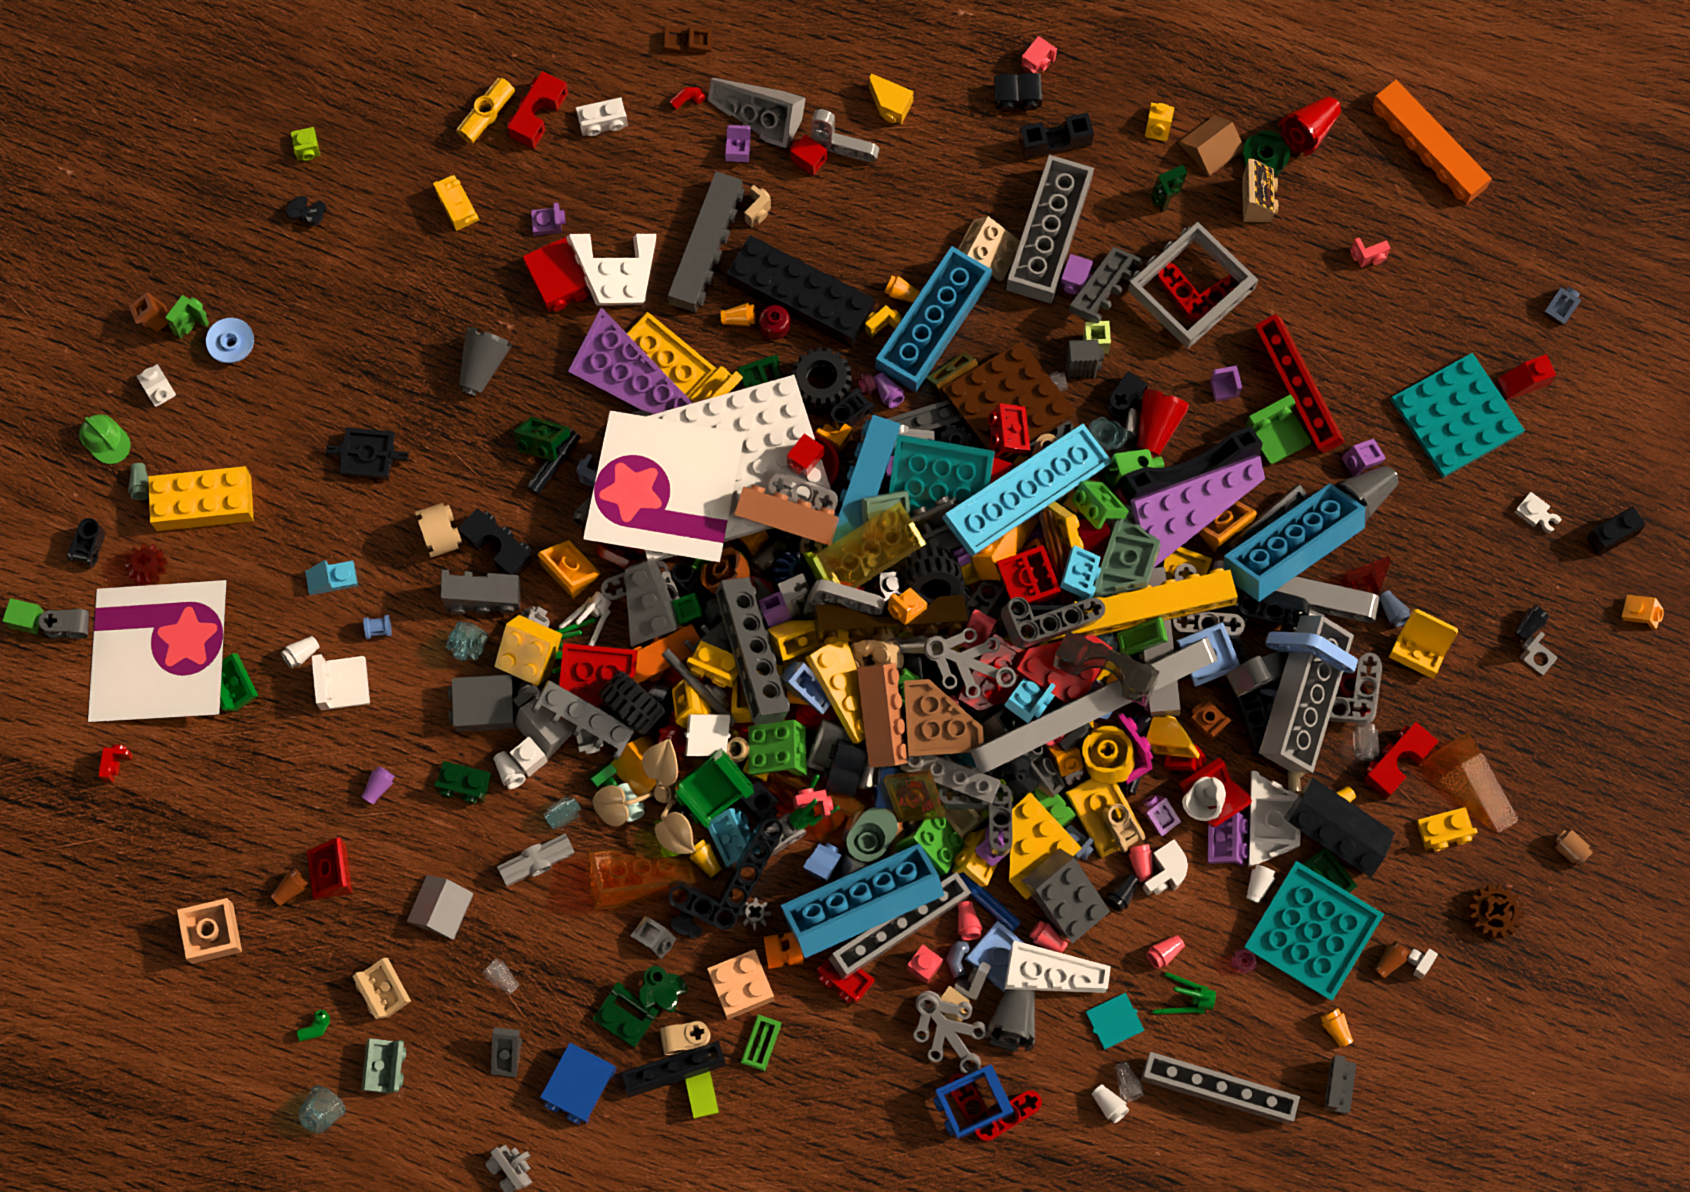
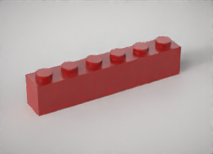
M1274 314L1256 324L1255 326L1290 395L1295 400V405L1317 448L1325 454L1344 444L1345 440L1283 319Z

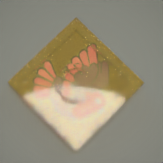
M931 770L889 774L884 777L883 780L899 822L936 819L945 816L946 811L940 800Z

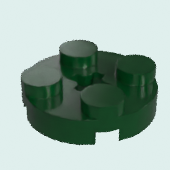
M1267 130L1260 131L1256 135L1250 136L1244 144L1242 151L1244 167L1246 168L1248 159H1254L1272 168L1274 177H1277L1287 166L1290 157L1289 146L1286 145L1283 141L1284 138L1278 133ZM1264 150H1269V154L1272 157L1264 158L1260 155V152L1263 153Z

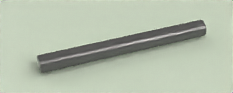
M669 648L661 654L717 714L730 715L729 727L737 721Z

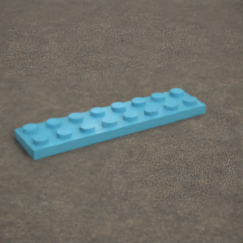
M1081 424L947 512L942 518L970 556L973 557L1079 486L1081 481L1088 480L1109 466L1112 461L1086 426Z

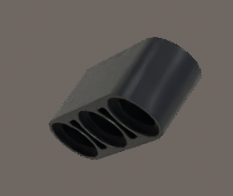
M1242 589L1240 590L1239 609L1244 615L1297 628L1300 616L1309 615V603L1302 597L1274 591L1258 602ZM1247 599H1253V600H1255V601L1249 602V601H1246V600H1247ZM1271 605H1277V606H1279V607L1272 608V607H1270V606H1271ZM1295 611H1300V612H1302V613L1296 614V613H1294V612H1295Z

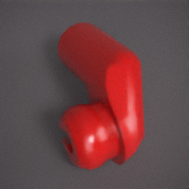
M685 87L670 100V103L676 109L681 107L687 100H693L696 104H700L705 100V95L698 87Z

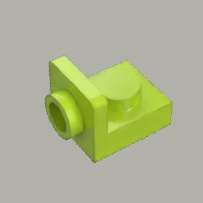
M314 127L291 132L297 161H309L320 156Z

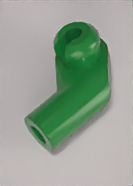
M325 1010L315 1012V1018L311 1026L297 1029L300 1042L321 1037L330 1024V1016Z

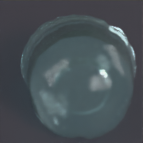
M1105 417L1093 420L1089 426V432L1104 451L1119 449L1128 437V431L1125 428L1121 427L1116 421H1108Z
M316 1085L311 1088L309 1095L299 1109V1121L309 1132L321 1134L345 1114L346 1107L335 1093L328 1088Z

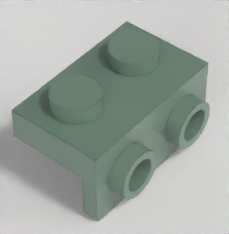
M371 1038L366 1040L361 1091L393 1094L399 1091L403 1084L401 1064L406 1057V1048L403 1047V1040L388 1041Z

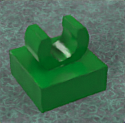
M692 593L672 601L680 625L704 617L698 594Z
M608 762L588 777L592 784L597 787L600 784H603L604 787L610 785L618 786L611 777L617 770Z

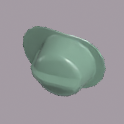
M873 807L866 810L857 820L846 838V846L849 853L861 862H872L881 857L897 833L898 822L895 815L886 808Z

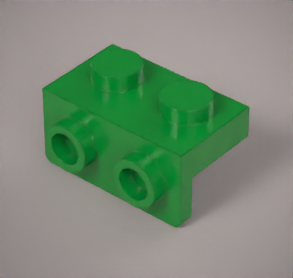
M232 653L222 660L220 708L223 711H238L255 699L258 693L239 655Z

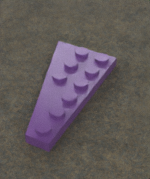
M601 308L568 372L652 414L692 404L693 402Z
M1259 455L1247 457L1130 500L1135 524L1140 525L1146 533L1152 534L1160 540L1161 547L1154 567L1265 479Z

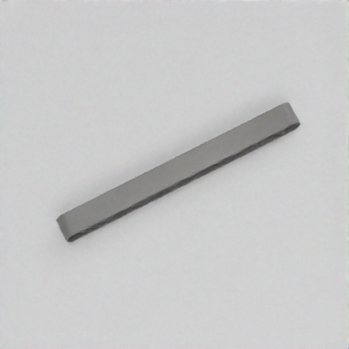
M1205 637L1060 706L1039 718H1035L1029 724L1025 723L971 749L970 753L980 774L985 773L1217 661L1218 658L1208 637Z

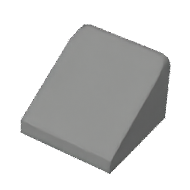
M1130 408L1128 411L1124 437L1125 439L1137 440L1140 413L1133 408Z

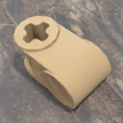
M1111 803L1103 809V820L1122 852H1126L1128 850L1127 847L1135 842L1145 840L1143 831L1135 822L1126 806ZM1115 808H1118L1121 812V817L1118 821L1114 822L1111 813Z
M700 1021L671 1025L660 1029L664 1055L679 1054L707 1045L710 1041V1031ZM696 1029H700L704 1033L701 1034L700 1040H696L695 1036H692L696 1034Z

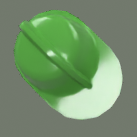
M99 414L84 419L85 422L81 425L79 431L80 440L99 461L106 464H116L126 458L131 447L130 439L112 418Z

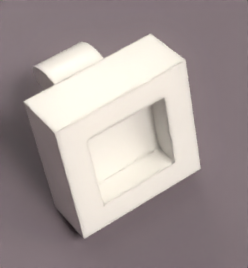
M1429 948L1424 956L1418 950L1413 949L1408 957V962L1417 966L1413 975L1422 980L1438 954Z

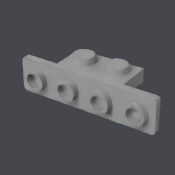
M935 755L907 756V763L901 764L900 767L904 772L989 804L993 802L1001 783L999 779L983 773L980 774L978 769L971 765L964 764V766L956 764L955 760L943 755L941 758Z

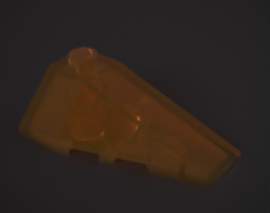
M1468 732L1451 741L1421 763L1435 785L1448 792L1459 804L1462 803L1474 813V816L1497 834L1519 821L1483 753Z
M786 771L772 772L768 774L765 788L779 801V804L785 810L789 809L791 812H794L796 810L793 803L794 797L799 795L798 791L807 789L812 780ZM817 782L813 792L824 790V784ZM825 790L826 795L831 796L833 807L839 805L840 809L828 818L818 821L814 826L808 825L807 827L816 835L814 838L820 844L825 846L826 843H829L838 848V853L842 855L847 849L846 838L850 830L867 810L869 803L856 796L852 798ZM815 805L813 807L815 811L814 816L821 814L819 805Z
M617 849L588 851L587 854L589 891L594 910L618 908L667 894L668 886L676 880L684 881L692 886L697 883L690 861L666 857L654 859L644 857V854L641 853L629 855L623 854L621 850Z

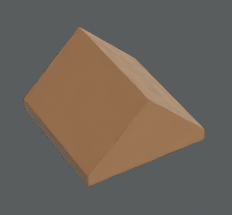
M1216 115L1179 141L1180 146L1208 177L1242 153L1244 147L1234 123Z

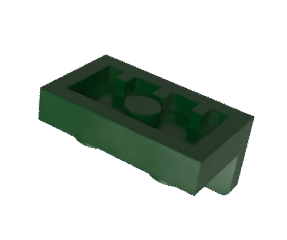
M1184 165L1157 176L1151 199L1155 207L1159 206L1161 212L1167 210L1170 199L1178 195L1182 189L1187 175Z
M530 417L513 431L519 452L552 462L558 459L556 447L570 436L569 427L535 417Z
M443 761L438 780L434 782L433 786L438 791V795L452 799L454 795L461 797L463 802L476 805L477 802L484 803L492 773Z

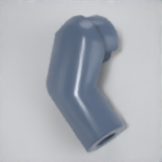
M965 941L953 943L946 958L954 979L966 975L961 964L963 956L969 952V945Z

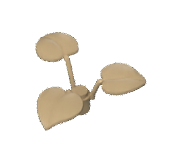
M667 739L648 748L642 757V766L646 775L649 778L656 779L658 784L655 787V791L625 801L624 791L620 787L610 785L603 787L595 794L593 806L596 813L605 823L611 826H620L629 817L628 805L653 796L659 802L668 803L661 814L663 821L655 826L656 837L665 849L678 854H688L695 851L693 833L689 821L678 812H671L667 815L671 806L676 803L674 800V794L676 793L675 783L678 782V764L671 740Z

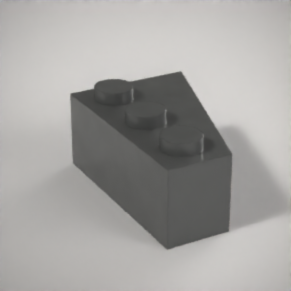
M654 557L632 564L625 569L630 645L634 646L672 632L681 626L678 622L671 596Z
M441 570V599L447 612L453 615H463L468 611H475L476 614H489L490 611L512 614L514 611L520 610L521 582L518 575L487 573V576L472 577V572L468 571L464 572V576L449 575V570Z

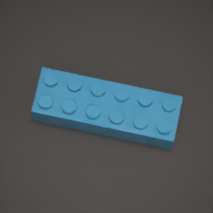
M951 246L877 356L875 369L885 373L886 376L916 393L990 283L992 269Z
M872 415L871 420L866 419L862 430L863 435H866L864 442L858 443L854 454L855 458H858L856 466H850L846 478L847 481H850L848 490L843 488L839 499V504H842L841 511L834 514V516L840 519L831 546L825 544L823 546V549L827 551V557L855 565L854 555L859 553L864 539L861 498L879 494L896 444L897 435L901 429L900 423L876 415Z
M1330 483L1224 556V571L1231 570L1234 584L1260 602L1365 528V507Z
M919 843L782 904L781 908L801 952L807 958L943 897L945 894L938 873Z

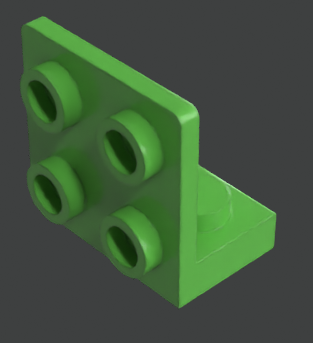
M1291 395L1250 415L1246 423V427L1251 426L1262 441L1261 452L1269 465H1273L1309 446L1311 440L1292 411L1296 402Z
M793 719L748 727L749 773L751 775L787 770L797 776L807 775L806 726Z
M935 807L927 813L915 833L898 841L895 848L898 852H901L920 843L939 877L947 874L956 856L962 851L965 844L964 838L960 837L947 819Z

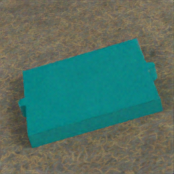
M1126 993L1086 1011L1094 1028L1092 1032L1097 1034L1104 1050L1144 1031L1137 1016L1138 1011L1133 1008Z

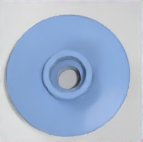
M237 318L219 320L212 325L206 336V347L210 355L222 363H235L243 360L251 352L254 345V335L250 326ZM230 341L236 342L235 345L231 347L228 346V343Z

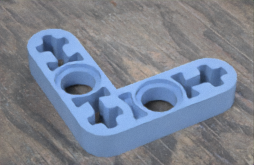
M1269 632L1265 643L1268 648L1279 652L1311 653L1332 667L1346 673H1354L1358 663L1357 658L1325 638L1313 633Z

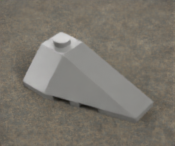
M711 78L708 96L710 103L727 115L734 116L743 123V126H750L765 142L784 148L789 147L803 118L805 97L785 91Z

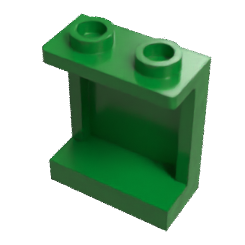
M721 748L675 783L676 793L674 796L682 806L687 805L692 811L690 815L698 825L702 823L705 828H708L713 818L742 796L748 798L754 793L753 784Z

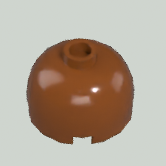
M732 547L723 548L720 562L711 561L708 566L706 564L703 566L700 575L701 583L711 593L716 595L715 591L722 580L750 577V568L747 560L739 551L734 550Z

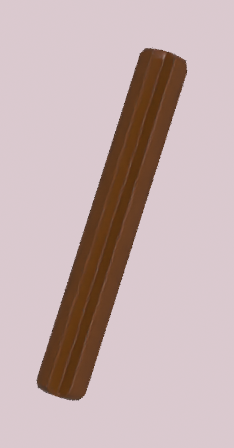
M1045 511L1040 513L1039 519L1051 566L1060 587L1066 563L1053 512ZM1060 588L1059 597L1061 605L1074 604V594Z

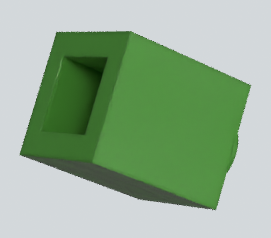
M10 598L3 622L8 628L37 634L39 628H41L39 618L44 611L37 604Z

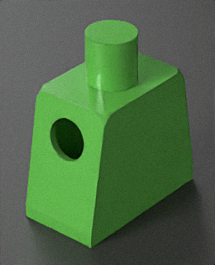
M1148 449L1116 453L1111 458L1112 463L1104 468L1103 472L1108 488L1113 492L1123 486L1125 474L1145 466L1164 468V461L1161 456L1152 458Z

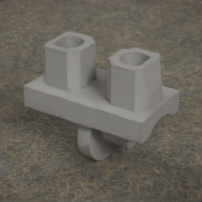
M506 1145L500 1148L496 1147L491 1151L493 1156L485 1165L493 1175L502 1169L506 1173L507 1177L500 1182V1187L504 1192H514L526 1188L532 1183L526 1174L531 1169L526 1162L531 1157L528 1151L520 1154L517 1148L510 1151Z

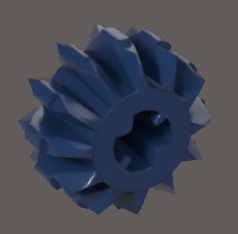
M792 550L790 553H782V558L775 560L778 567L772 569V571L777 573L774 581L781 583L803 573L807 583H813L809 577L813 575V572L810 570L803 553L800 554L797 550Z

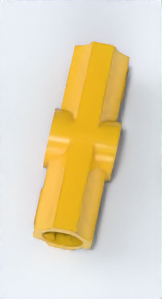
M497 78L485 95L476 99L474 108L456 129L457 134L468 143H474L483 130L496 121L497 113L515 92L514 87L505 79ZM485 108L490 109V111L486 113L481 112Z

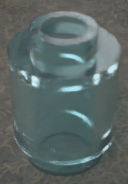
M566 795L548 807V811L543 815L553 830L557 828L562 829L580 817L578 811L582 808L574 797L569 799Z

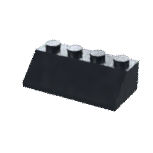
M1314 777L1310 778L1283 817L1288 823L1370 878L1385 859L1395 835L1394 831Z

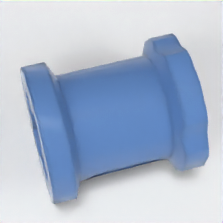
M385 615L384 618L377 619L364 617L366 639L379 635L392 636L390 616Z

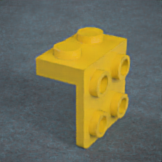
M1414 609L1400 632L1389 658L1434 679L1444 656L1458 633V629L1419 609Z

